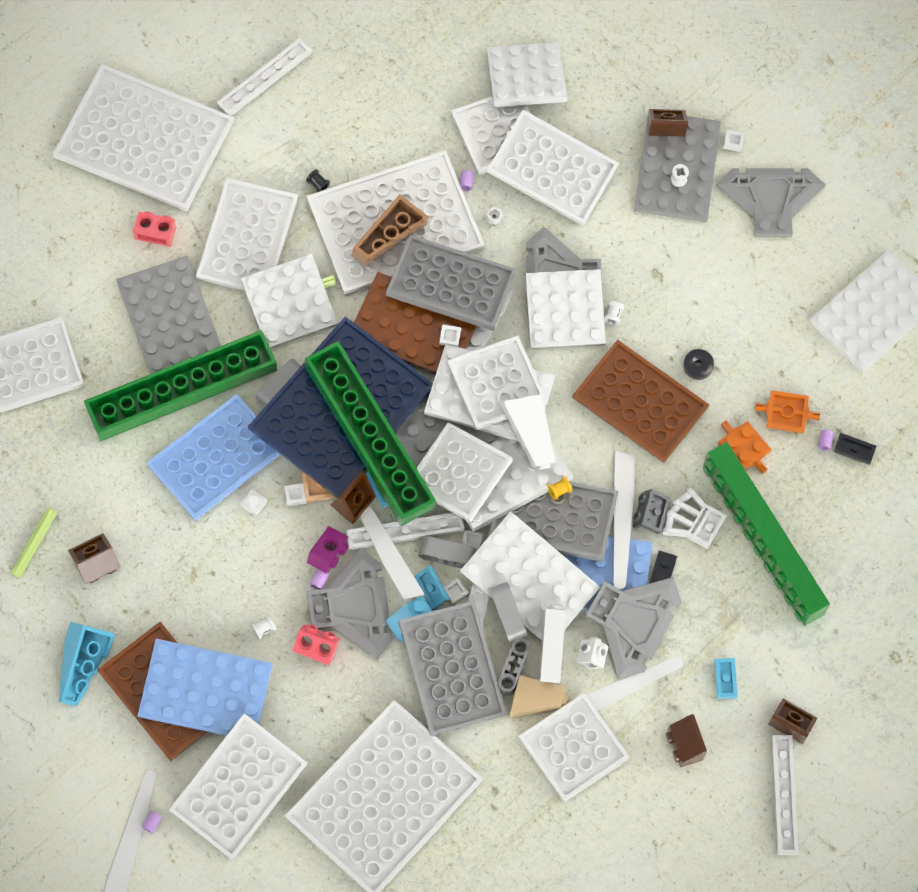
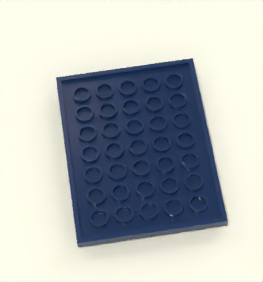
M345 316L312 354L339 341L393 431L396 432L430 393L433 383ZM305 362L248 425V429L336 498L355 476L365 468L307 372Z

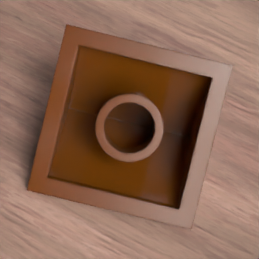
M649 109V136L685 137L688 126L685 110Z
M360 471L343 492L330 504L351 524L357 521L376 498L365 472Z
M783 698L768 725L785 735H793L794 740L803 744L813 728L817 717Z

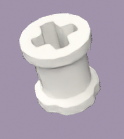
M678 164L672 170L671 183L676 187H682L687 182L689 170L685 165Z
M610 301L607 315L604 316V322L617 326L620 324L619 318L624 310V305L616 301Z
M269 615L265 616L264 620L251 624L258 639H261L263 635L270 631L277 630Z

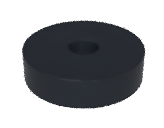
M692 350L685 356L683 363L684 371L692 379H705L713 371L714 359L705 350ZM699 362L702 366H697L695 363Z

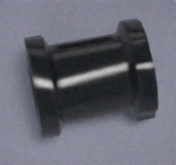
M318 169L313 170L306 178V182L311 183L317 189V192L326 190L330 185V181L324 179L319 174Z

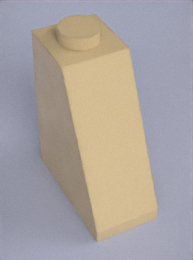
M520 675L510 711V718L559 710L561 705H566L568 694L565 693L566 687Z

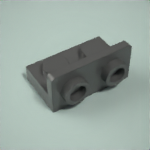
M653 489L642 492L638 498L637 511L633 516V527H643L656 534L661 533L671 498Z

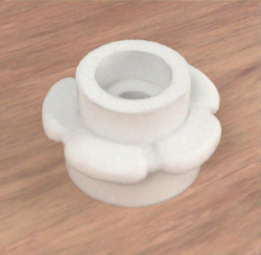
M497 207L490 208L485 214L487 217L486 221L494 225L500 224L504 217L501 210Z

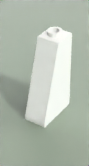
M542 394L501 402V407L532 467H538L539 470L550 468V464L555 463Z
M550 604V608H545L539 680L541 682L560 683L566 614V610L561 609L562 605Z

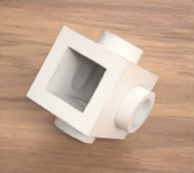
M596 637L581 640L576 662L588 669L604 668L608 646Z

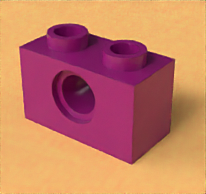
M328 526L310 550L307 563L327 574L331 568L334 569L337 566L339 556H344L347 552L349 537Z

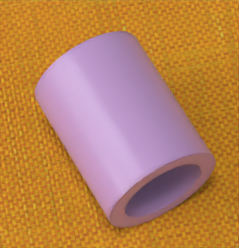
M463 170L461 172L460 187L464 191L472 190L474 178L472 171Z
M821 430L818 444L819 449L824 451L831 450L834 432Z
M317 569L309 585L316 590L323 589L329 573L326 574Z
M150 811L141 827L153 834L162 817Z

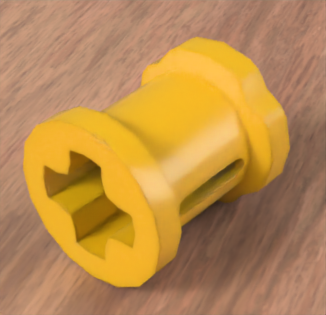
M565 476L560 481L547 485L548 492L553 500H557L559 496L567 492H572V486Z

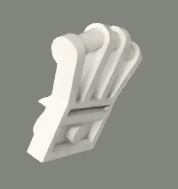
M689 487L686 493L672 502V508L666 513V524L662 534L686 537L689 541H693L708 549L727 515L705 504L696 492ZM690 498L693 499L701 511L685 504V502ZM679 509L696 517L694 523L677 514ZM674 520L690 528V530L673 528Z

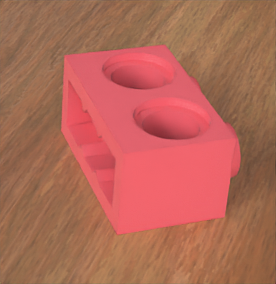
M138 212L133 230L134 238L171 247L176 230L175 219L167 215L157 216L151 212ZM144 224H150L147 228L142 227ZM162 228H168L167 231H160Z
M304 624L298 632L292 651L330 665L334 660L341 638L336 637L332 632L320 631L314 625ZM304 636H308L312 643H308ZM322 643L328 644L330 650L325 649Z

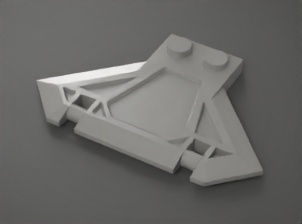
M732 168L716 184L719 189L754 218L755 237H792V217L826 185L808 168H801V174H794V168H746V173H739V168Z
M545 227L539 230L526 243V250H532V255L526 256V273L601 269V259H580ZM539 250H544V255H539Z
M360 548L327 589L307 591L310 622L318 630L335 629L377 660L393 640L392 633L385 632V627L388 626L386 620L389 618L384 579L383 577H377V571L382 570L381 563ZM364 573H369V578L365 579ZM377 628L378 634H373V629Z
M674 577L621 591L605 581L599 588L585 616L603 626L618 679L643 673L647 667L642 664L644 658L651 659L674 617L670 613L673 606L679 608L681 604ZM662 600L666 602L663 608L659 606ZM634 651L638 653L635 659L631 657Z

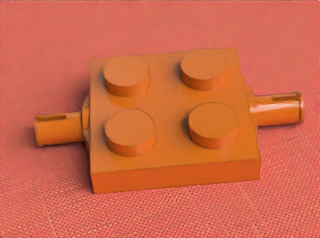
M771 390L767 404H755V411L766 412V428L804 434L807 419L818 421L820 419V412L809 411V396Z
M725 420L721 426L727 432V435L718 441V446L728 442L745 470L756 466L761 474H764L768 468H766L761 460L772 449L748 421L739 427L733 428Z

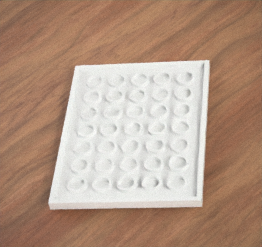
M101 64L57 145L53 157L188 211L234 122V117Z
M446 150L307 196L308 204L344 295L370 287L377 272L393 277L408 238L366 267L351 256L353 247L399 194L429 217L427 225L414 233V236L466 253L485 248Z
M394 700L285 815V818L366 892H381L483 781V778L435 735L430 736L428 729Z

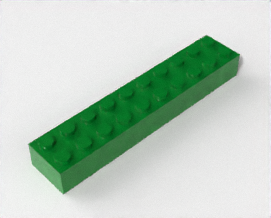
M262 330L84 400V404L101 442L277 371V363Z
M337 341L306 357L305 368L399 524L403 526L434 509L436 499L340 342Z
M728 442L707 452L703 465L705 474L713 480L715 490L722 494L725 506L734 513L733 518L735 522L744 529V536L748 541L751 540L756 555L758 557L761 556L766 571L775 578L774 583L776 587L785 594L784 599L789 606L792 605L797 620L806 626L824 616L830 605L828 599Z

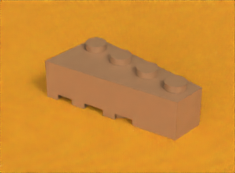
M399 194L353 247L351 256L366 267L407 239L409 235H413L426 226L429 217Z

